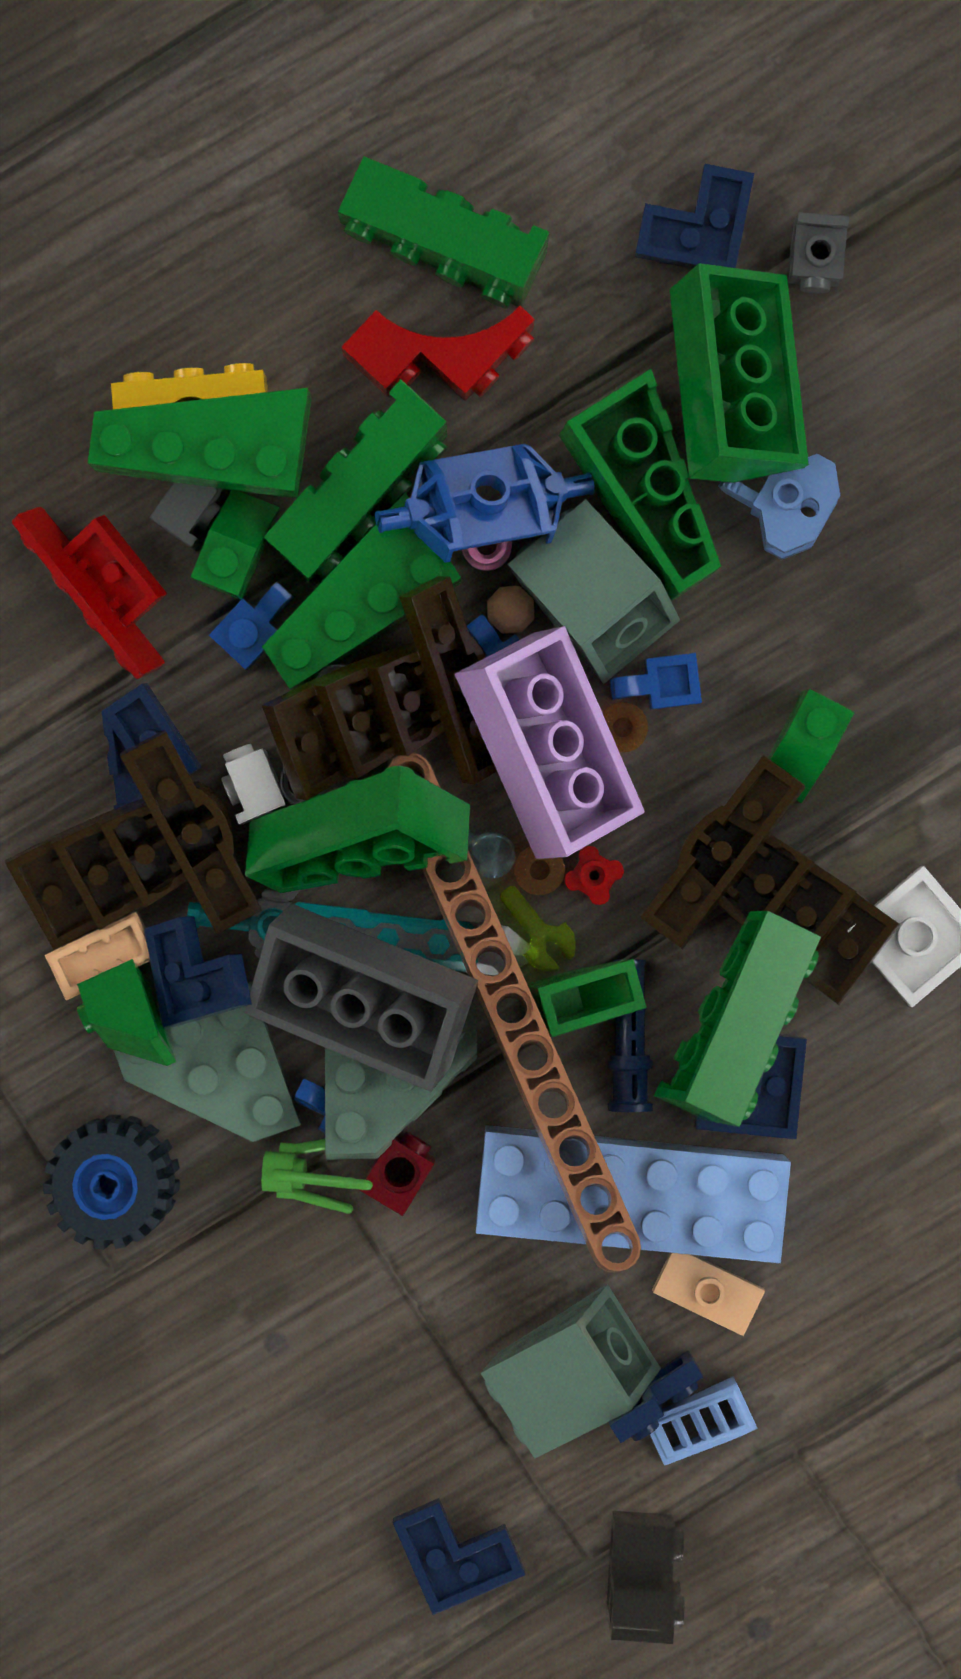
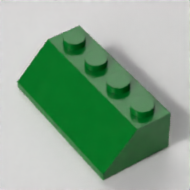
M697 264L669 289L689 478L734 483L805 468L809 465L787 275Z

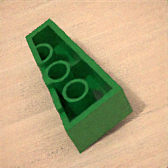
M363 156L338 209L340 223L346 225L344 228L346 234L366 244H371L373 239L391 247L389 253L407 264L417 266L420 260L437 268L435 275L454 286L463 287L464 282L483 290L481 297L498 307L508 309L510 303L517 307H522L547 254L549 231L533 225L529 234L520 231L516 224L511 222L512 217L493 208L490 212L485 211L483 215L473 212L474 206L466 201L463 196L449 190H437L435 196L426 193L428 185L423 180Z
M649 369L568 420L558 436L583 474L590 473L592 475L591 480L594 481V491L634 552L661 580L672 602L709 578L721 567L700 504H697L694 498L684 459H681L671 433L673 428L666 409L663 410L656 390L657 383L652 369Z
M401 379L389 392L396 400L385 413L382 410L376 413L372 412L359 426V431L353 439L357 443L350 451L345 447L337 452L320 473L319 478L322 482L316 488L313 485H309L264 536L267 543L310 583L318 576L324 580L344 559L340 554L344 547L352 539L359 543L376 524L374 517L376 511H379L386 502L393 506L405 492L406 494L413 486V483L408 478L418 469L420 462L439 459L448 448L443 443L447 437V422Z
M308 388L95 411L87 463L96 472L297 499L299 497L312 397Z
M406 492L390 509L404 507L406 499H409ZM375 524L266 641L262 648L289 689L293 690L317 678L320 671L327 666L342 662L405 621L407 618L399 598L401 595L437 576L450 577L455 588L461 584V577L451 561L445 563L414 533L413 529L407 527L379 533L378 526Z
M392 766L386 768L382 773L363 780L350 781L344 787L324 794H317L309 800L289 807L277 808L270 814L250 820L245 876L279 893H286L337 884L339 882V874L362 877L363 879L381 876V866L404 864L408 871L427 868L428 858L445 855L449 863L467 861L470 804L418 776L408 767Z
M750 911L719 970L720 976L726 978L722 987H714L705 996L698 1010L700 1015L699 1021L702 1023L698 1033H695L688 1042L682 1040L673 1057L679 1062L677 1073L671 1084L661 1080L653 1096L703 1120L740 1127L742 1121L748 1119L756 1107L758 1093L755 1090L763 1072L769 1071L776 1060L779 1049L776 1041L782 1027L792 1020L797 1011L799 999L796 995L802 980L810 976L817 964L819 952L816 948L821 936L770 911Z

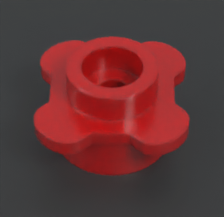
M586 846L579 851L580 860L574 870L566 873L565 885L571 891L579 890L588 895L593 904L603 905L610 899L609 890L615 880L623 877L624 868L620 861H609L599 855L596 847ZM595 870L599 873L597 880L590 879L589 874L591 871Z

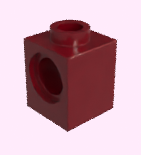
M405 1132L402 1138L397 1135L392 1140V1145L379 1158H376L364 1180L371 1181L373 1187L370 1190L360 1191L404 1216L435 1164V1158L428 1154L431 1146L409 1132ZM396 1157L408 1159L414 1166V1175L405 1182L392 1180L386 1172V1165L391 1159Z

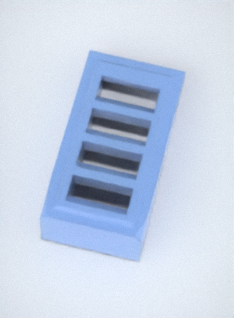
M733 1376L662 1409L664 1416L657 1420L659 1427L650 1436L665 1466L741 1437L758 1428ZM726 1399L736 1419L726 1422L718 1404ZM706 1407H709L718 1426L708 1431L699 1411ZM690 1414L699 1433V1436L690 1439L680 1418ZM669 1421L672 1422L681 1442L680 1445L673 1448L662 1427V1424Z

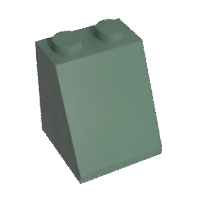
M585 499L576 508H570L559 516L557 529L551 543L546 544L545 538L547 534L542 535L537 540L526 543L517 552L516 557L508 563V566L519 584L534 599V602L556 628L566 627L575 651L604 684L678 623L680 618L661 580Z
M607 1284L498 1352L483 1369L481 1375L485 1379L486 1388L490 1396L500 1403L512 1422L516 1437L528 1447L535 1459L631 1411L661 1368Z

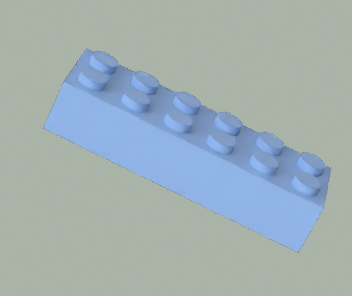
M486 1125L476 1216V1234L586 1244L537 1131ZM594 1136L639 1236L641 1250L781 1263L791 1161L785 1155ZM571 1138L560 1144L559 1153L564 1163L569 1166H580L585 1163L588 1153L583 1142ZM586 1187L580 1197L582 1207L590 1214H602L608 1207V1196L600 1187ZM609 1234L602 1242V1246L630 1249L627 1240L619 1234Z

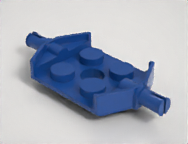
M527 444L423 461L418 466L411 498L406 499L404 507L376 511L375 521L379 533L407 527L413 529L414 533L446 563L451 561L453 551L545 534H547L545 538L546 544L551 543L557 529L562 502L566 501V498L593 495L595 489L594 481L591 480L592 475L590 473L563 478L561 472H555ZM484 485L491 486L500 492L502 498L496 501L485 500L477 494L476 488Z

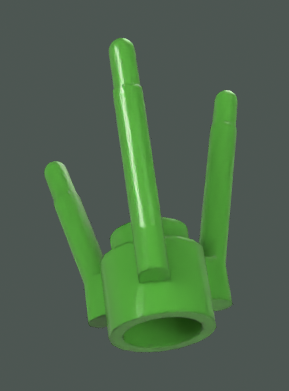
M325 1139L303 1143L280 1142L279 1152L266 1151L263 1158L262 1191L276 1192L277 1198L295 1199L346 1214L352 1213L353 1206L351 1204L301 1189H304L305 1184L370 1190L373 1187V1183L369 1180L306 1173V1159L297 1158V1155L325 1150Z

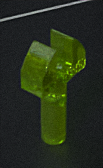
M509 886L501 892L500 900L530 936V949L523 956L532 967L549 972H555L560 969L553 958L547 954L546 941L558 944L568 960L575 956V935L566 922H563L558 927L546 925L515 886Z

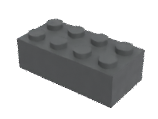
M291 903L269 924L250 990L252 1005L246 1006L244 1013L432 1092L451 1067L479 980Z

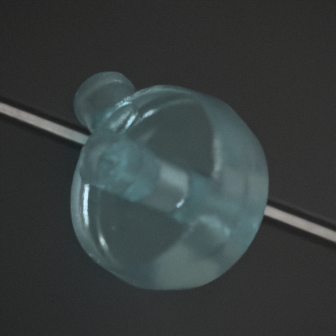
M469 829V854L478 874L487 878H499L506 875L511 870L516 859L515 847L512 841L500 833L487 832L478 836Z

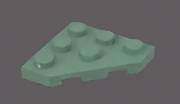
M252 982L248 983L249 992L252 987ZM246 1006L180 1026L165 1027L176 1062L171 1065L165 1066L114 1050L124 1081L252 1142L301 1125V1120L267 1023L245 1014Z
M476 1004L470 1005L451 1067L432 1092L325 1048V1154L327 1160L379 1158L392 1145V1140L411 1121L414 1122L442 1094V1090L461 1071L464 1072L477 1059Z

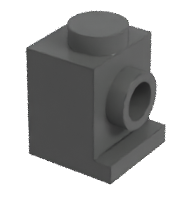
M798 212L792 223L788 284H800V291L814 294L829 293L830 287L839 286L843 280L849 216ZM813 245L825 246L828 250V258L824 260L816 259L811 253V247Z
M173 482L149 518L197 552L202 543L195 535L200 529L206 533L211 528L222 508L217 503L222 498L220 493L223 489Z

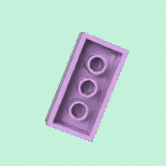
M565 626L534 632L455 673L536 859L568 857L645 813Z

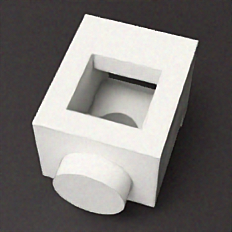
M247 744L223 755L226 761L225 766L229 775L221 778L232 805L241 803L244 809L243 812L235 815L238 824L248 823L250 820L272 813L277 808L289 805L281 791L279 779L265 749L262 748L254 751L252 745Z

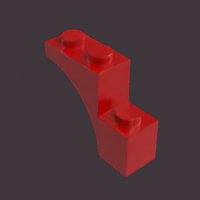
M519 306L505 319L480 332L458 337H433L400 327L375 310L341 348L343 356L387 397L400 379L410 386L422 370L417 365L423 361L454 392L466 401L473 393L482 397L500 377L496 368L508 356L515 361L527 350L535 339L530 334L534 329L535 319L524 308Z

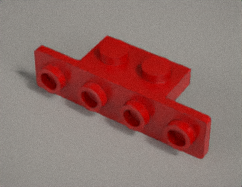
M40 506L19 513L12 520V524L20 533L23 544L30 551L38 555L51 572L55 584L62 591L68 593L83 612L86 623L94 631L98 632L114 651L115 658L122 668L130 672L136 679H140L158 670L165 663L164 659L135 623L165 597L167 592L105 515L93 519L71 541L68 540L45 509Z

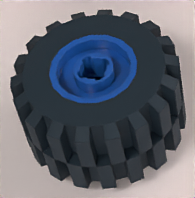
M121 1114L109 1115L104 1119L96 1118L68 1134L67 1138L61 1141L53 1150V1153L56 1155L47 1162L44 1171L51 1175L50 1179L43 1183L44 1194H52L53 1201L46 1206L50 1215L59 1212L63 1220L57 1226L64 1233L70 1228L77 1232L73 1239L74 1241L83 1245L88 1240L94 1241L93 1248L105 1250L110 1244H114L115 1249L127 1247L132 1241L138 1242L146 1237L172 1210L176 1202L173 1196L180 1189L181 1179H175V1172L180 1169L178 1158L171 1160L168 1152L173 1148L169 1140L166 1139L161 1143L156 1137L160 1130L152 1124L144 1128L140 1126V1118L130 1116L124 1120L121 1119Z

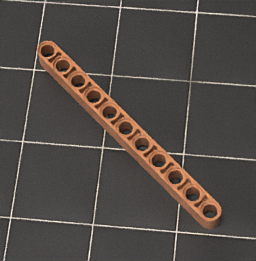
M412 753L409 756L398 755L388 766V768L392 766L408 767L419 772L425 780L440 787L431 765L426 758L417 753ZM469 851L467 861L458 862L464 869V875L461 879L452 883L439 879L435 871L440 863L447 861L446 856L428 858V867L422 868L423 873L469 977L479 980L475 990L592 1259L598 1267L607 1272L616 1273L627 1270L636 1263L640 1256L641 1244L639 1236ZM465 906H474L481 910L485 920L478 928L466 929L457 922V912ZM495 952L500 955L505 963L504 970L495 976H487L481 973L476 965V960L481 954ZM507 998L517 999L525 1008L526 1014L524 1018L516 1023L503 1021L497 1014L496 1007L499 1002ZM531 1044L540 1047L546 1056L545 1065L539 1070L534 1071L522 1067L518 1062L517 1053L523 1046ZM553 1091L563 1096L567 1105L564 1115L559 1118H548L542 1114L538 1106V1100L545 1092ZM573 1138L583 1142L588 1153L585 1163L580 1166H569L564 1163L559 1153L560 1144L563 1141ZM597 1186L605 1191L609 1202L604 1213L594 1215L584 1210L580 1197L586 1187ZM609 1234H619L629 1244V1255L622 1263H612L603 1255L602 1242Z

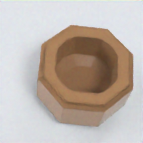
M520 586L499 587L487 601L488 622L502 635L522 634L534 620V599Z

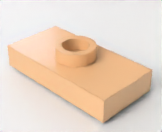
M138 911L45 955L66 1001L80 995L77 985L80 982L131 959L134 960L138 967L150 961L144 932L146 927Z
M669 1253L652 1288L653 1293L744 1336L765 1293L764 1288L696 1255Z

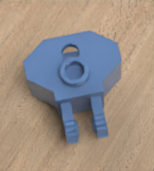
M819 454L808 457L809 465L803 469L761 477L766 482L760 493L745 486L740 481L734 483L721 481L718 485L725 494L752 508L750 514L759 518L764 550L781 560L812 548L840 498L836 465ZM809 507L814 510L816 515L807 517L801 512V509Z

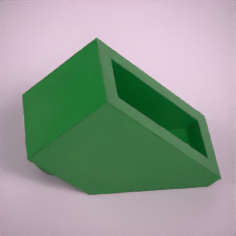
M232 490L209 529L191 578L196 583L239 600L244 599L267 543L264 536L273 527L280 507L243 492Z
M811 689L801 692L768 756V759L804 784L805 789L796 800L799 803L804 801L831 759L855 713Z
M631 958L570 970L527 984L550 1037L647 1008L635 963Z
M133 959L77 984L83 1004L77 1006V1012L88 1034L96 1031L107 1048L165 1066L176 1062L165 1027L163 1028L161 1015L152 988Z

